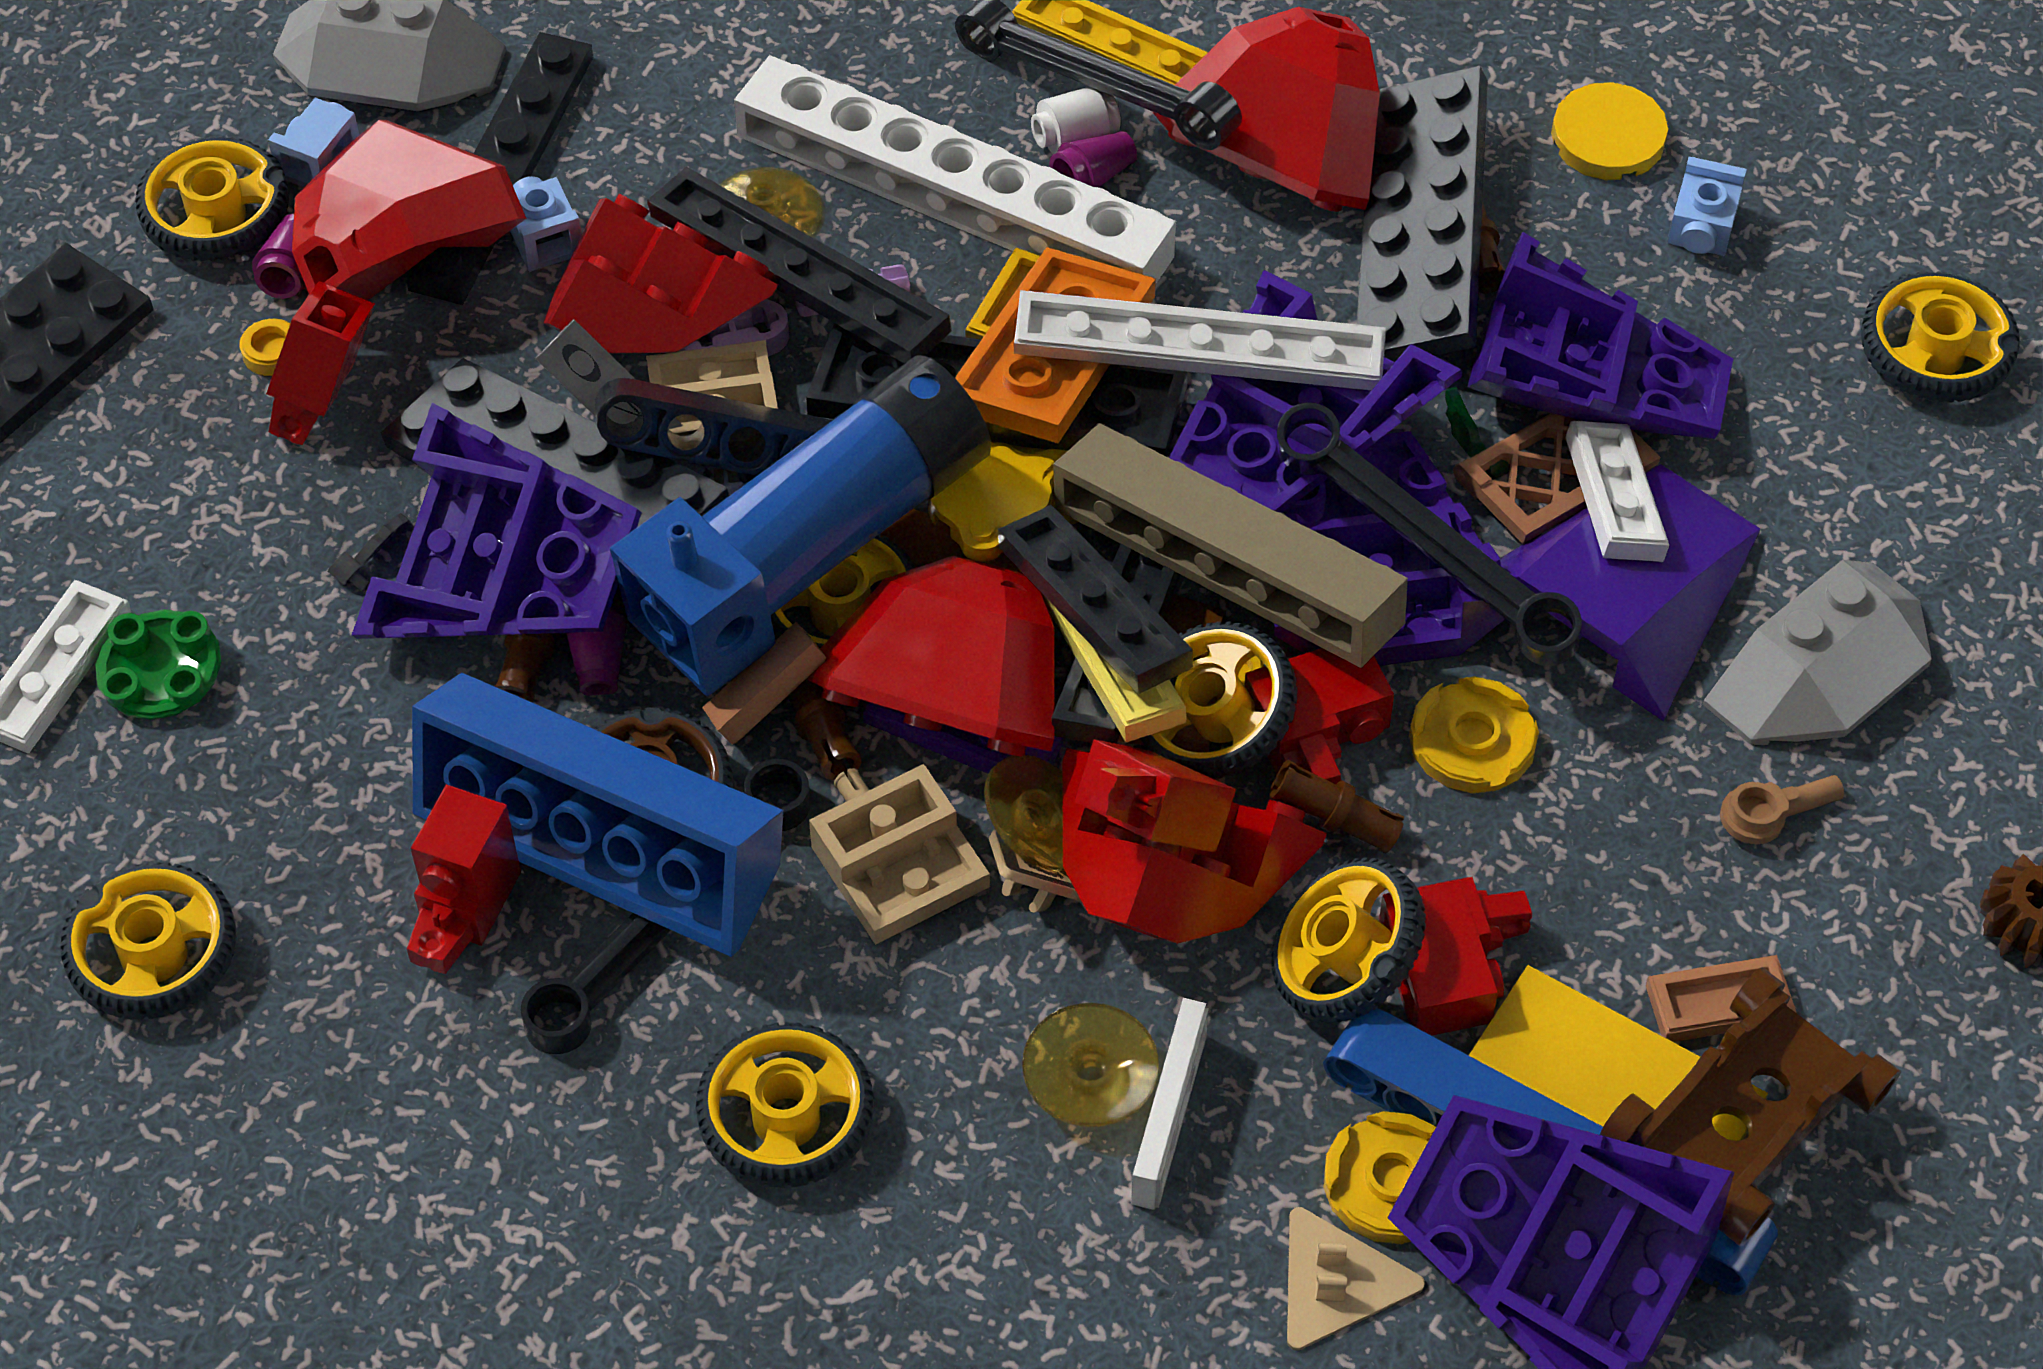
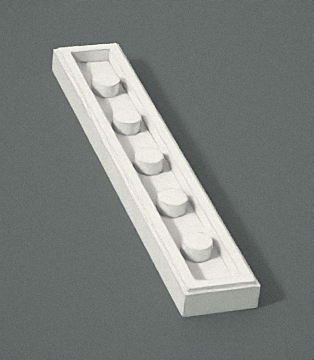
M1020 290L1014 354L1372 390L1383 375L1386 327Z

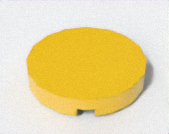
M1614 82L1593 83L1571 91L1558 104L1551 134L1553 143L1555 141L1560 149V157L1568 166L1586 176L1603 180H1621L1622 174H1630L1636 171V176L1648 172L1661 159L1666 144L1668 125L1664 111L1655 100L1635 87Z
M1474 676L1459 678L1457 684H1449L1443 687V683L1431 688L1415 707L1409 738L1413 756L1427 775L1448 788L1469 793L1497 791L1520 779L1533 762L1539 731L1536 720L1534 724L1533 717L1528 712L1529 705L1519 693L1501 682Z
M1383 1111L1368 1115L1366 1121L1359 1122L1353 1127L1350 1124L1337 1134L1326 1154L1323 1188L1332 1211L1350 1230L1375 1242L1395 1244L1411 1242L1388 1219V1216L1436 1126L1411 1114Z

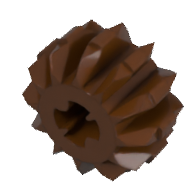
M2022 854L2019 859L2014 861L2012 868L2001 865L1993 873L1989 883L1990 887L1984 890L1979 906L1981 908L1980 913L1986 916L1982 925L1984 928L1983 936L2001 938L1998 946L2000 957L2014 951L2015 948L2022 951L2025 968H2028L2035 963L2038 954H2041L2043 958V859L2040 866H2036L2026 855Z

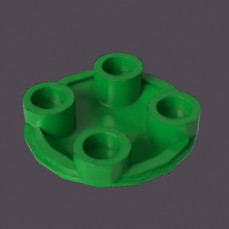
M163 609L140 615L124 613L114 618L107 629L109 638L102 645L95 665L97 686L109 705L125 715L150 720L178 715L200 702L215 684L222 663L220 645L205 617L197 611L180 612Z

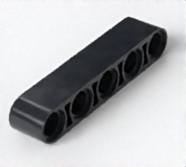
M616 378L607 382L599 390L595 399L597 428L601 437L610 445L621 449L758 476L788 454L797 442L808 439L833 421L630 378ZM620 402H630L641 410L639 416L627 424H619L612 421L607 416V413L613 405ZM680 415H692L701 421L699 429L688 436L676 435L668 429V426L675 417ZM742 427L755 428L762 434L759 441L749 448L733 446L729 439L737 429Z

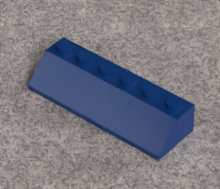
M460 673L412 706L414 815L426 820L446 784L507 804L519 862L730 957L739 951L780 866L783 824L782 809L464 673Z

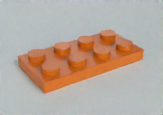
M1046 247L955 379L963 386L976 404L984 421L1059 443L1110 364L1014 354L1020 290L1151 303L1155 298L1156 278Z

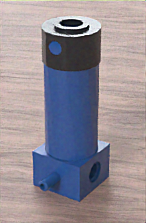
M917 355L856 399L852 407L703 516L698 514L684 499L678 497L610 547L628 621L704 695L710 696L776 644L770 615L921 502L935 497L990 455L992 445L990 435L976 404L947 369L931 358Z

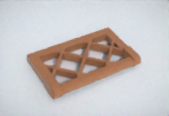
M1550 413L1479 454L1458 463L1453 468L1457 481L1475 499H1479L1522 544L1587 507L1581 486L1569 493L1559 491L1560 473L1577 476L1573 460L1561 458L1562 440L1566 441L1565 437L1569 428L1566 425L1577 419ZM1631 429L1644 471L1647 472L1659 463L1661 457ZM1545 437L1554 439L1553 457L1522 452L1523 449ZM1501 459L1510 464L1508 482L1492 480L1485 471ZM1524 466L1552 471L1551 490L1516 484L1517 467ZM1515 498L1548 505L1528 516L1515 503Z

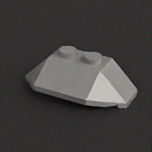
M308 0L289 14L274 50L273 57L280 68H284L288 75L310 96L422 111L455 103L472 94L479 97L490 92L504 58L506 46L448 0Z
M1841 560L1756 629L1704 699L1703 705L1752 745H1768L1769 741L1799 742L1845 737L1929 667L1932 658L1920 600L1874 563Z

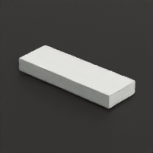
M1571 421L1565 438L1603 558L1663 562L1669 548V542L1630 426L1628 424Z
M73 581L0 681L1 743L28 754L99 657L102 645L109 638L107 634L109 624L117 616L131 613L128 600L80 581Z
M1186 998L1182 1000L1132 1176V1205L1155 1210V1207L1159 1208L1206 1041L1209 1011L1206 1008V1003Z

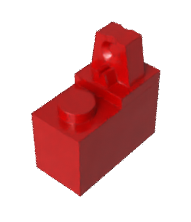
M318 281L291 320L266 393L274 397L269 433L285 438L295 444H304L318 417H324L338 395L340 386L352 369L375 303Z
M1321 648L1288 659L1297 682L1296 710L1292 723H1288L1289 729L1285 733L1282 741H1277L1278 746L1270 752L1268 758L1276 774L1282 764L1289 759L1295 762L1297 766L1337 784L1341 781V773L1335 762V759L1341 758L1342 750L1339 744L1347 741L1355 744L1365 743L1379 736L1384 729L1389 728L1394 693L1374 656L1360 668ZM1265 666L1245 673L1244 686L1253 698L1255 712L1267 711L1271 700L1272 681L1269 670Z
M1094 739L1074 802L1107 817L1108 821L1148 840L1216 852L1236 789L1149 750Z
M447 784L410 848L419 879V885L414 892L419 915L407 946L410 962L443 974L449 971L470 942L482 946L521 874L507 804Z
M1473 877L1417 887L1425 907V936L1421 942L1422 948L1418 951V959L1413 963V969L1409 970L1408 977L1403 979L1402 985L1398 988L1409 1024L1431 1036L1489 1024L1493 1019L1497 998L1504 996V983L1497 960L1495 958L1487 959V953L1502 947L1504 939L1529 932L1532 910L1525 891L1488 895L1486 890H1477ZM1386 893L1382 894L1379 922L1393 933L1395 906L1392 895Z

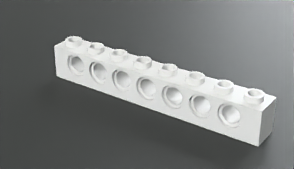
M769 55L734 99L737 137L1014 251L1017 247L1040 256L1045 248L1049 247L1156 278V283L1174 258L1176 221L1163 216L1160 212L1143 208L1116 197L1102 188L1092 187L1060 174L1053 168L1040 166L1018 157L999 146H991L964 135L950 126L940 125L915 115L901 106L891 105L866 95L852 86L839 84L810 72L803 66L790 64Z

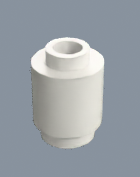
M1090 86L1040 100L1037 104L1036 114L1031 117V128L1035 141L1041 148L1048 147L1052 155L1057 153L1058 148L1063 143L1114 134L1120 130L1121 125L1120 112L1114 96Z

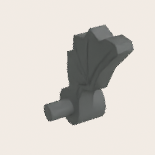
M402 513L395 515L371 537L354 558L346 551L343 552L327 572L343 586L350 581L360 591H363L370 582L359 571L389 542L409 519Z

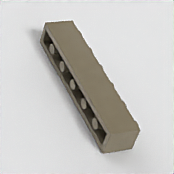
M1099 423L1053 464L1055 509L1360 668L1405 625L1407 577L1395 572L1386 565L1379 564L1343 546L1334 539L1327 538L1291 520L1286 515L1276 512L1230 487L1224 486L1188 468L1181 462L1174 461L1138 443L1131 437L1124 436Z

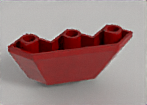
M1295 7L1234 27L1175 84V86L1192 91L1201 82H1213L1227 90L1239 105L1242 114L1241 125L1216 149L1205 151L1238 165L1242 172L1250 176L1269 179L1309 198L1310 202L1320 208L1335 212L1342 211L1343 206L1366 209L1370 195L1380 90L1370 39L1349 17ZM1153 112L1168 130V136L1172 140L1187 146L1197 147L1182 134L1175 120Z
M378 120L346 145L295 196L292 253L309 294L318 281L369 300L437 248L489 247L527 218L505 166L388 120Z
M618 194L614 202L607 198L599 199L582 233V237L557 285L544 324L561 332L574 319L608 353L677 352L772 296L778 284L765 278L769 268L758 260L740 251L736 252L733 259L726 255H715L704 248L709 240L704 235L679 222L676 223L673 230L666 226L657 227L645 220L649 213L647 208Z
M953 555L885 578L820 648L827 658L807 678V680L823 687L821 697L826 700L858 707L861 699L904 712L903 722L912 726L940 732L942 724L988 737L987 747L995 751L1024 757L1027 747L1046 751L1052 750L1054 742V726L1052 725V715L1054 713V625L1039 589L1024 574L1008 568Z
M1067 748L1062 760L1063 868L1088 914L1157 939L1178 944L1243 927L1323 846L1327 833L1303 823L1306 814L1303 810L1278 801L1268 800L1265 810L1232 802L1216 852L1151 841L1108 821L1107 817L1074 802L1089 752Z

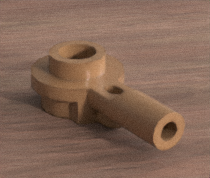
M1836 775L1798 787L1791 786L1780 789L1778 785L1772 782L1765 784L1747 782L1739 785L1735 790L1727 794L1721 805L1720 819L1727 832L1742 842L1755 845L1769 843L1776 839L1783 830L1786 817L1843 799V784Z

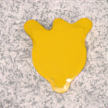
M992 443L990 455L935 497L928 500V513L932 522L936 525L940 519L950 526V537L960 545L963 554L967 558L979 562L996 559L1002 552L998 541L999 528L1051 505L1052 491L1054 490L1053 464L1067 451L1047 449L1038 453L1027 454L1006 443Z

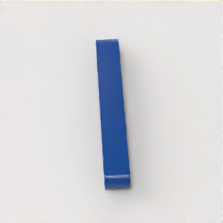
M1378 1008L1371 1009L1366 1015L1361 1014L1359 1018H1352L1323 1061L1324 1070L1336 1084L1345 1088L1349 1083L1354 1086L1351 1092L1389 1112L1414 1115L1434 1126L1438 1125L1453 1095H1457L1600 1135L1603 1126ZM1767 1217L1758 1231L1742 1247L1718 1230L1717 1237L1695 1277L1710 1285L1716 1280L1720 1283L1717 1289L1727 1294H1744L1778 1237V1229L1774 1222Z

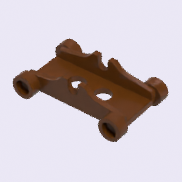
M1763 967L1751 975L1733 999L1730 1010L1743 1020L1739 1023H1734L1726 1031L1717 1049L1710 1046L1685 1078L1656 1109L1632 1093L1615 1109L1600 1132L1602 1136L1735 1172L1719 1230L1740 1247L1753 1237L1770 1215L1775 1205V1202L1758 1190L1757 1187L1844 1097L1869 1114L1882 1102L1901 1074V1070L1879 1054L1872 1058L1864 1051H1861L1854 1057L1790 1009L1787 1004L1791 997L1783 991L1785 984ZM1759 1075L1774 1077L1784 1085L1787 1091V1098L1781 1101L1764 1099L1754 1091L1751 1079ZM1719 1114H1729L1739 1118L1746 1125L1749 1137L1739 1141L1726 1139L1715 1130L1712 1118Z

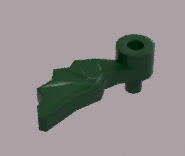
M1457 387L1446 390L1445 400L1448 407L1445 414L1451 424V433L1471 458L1487 448L1480 439L1478 427L1468 413ZM1501 459L1491 465L1485 472L1494 480L1509 472V463Z

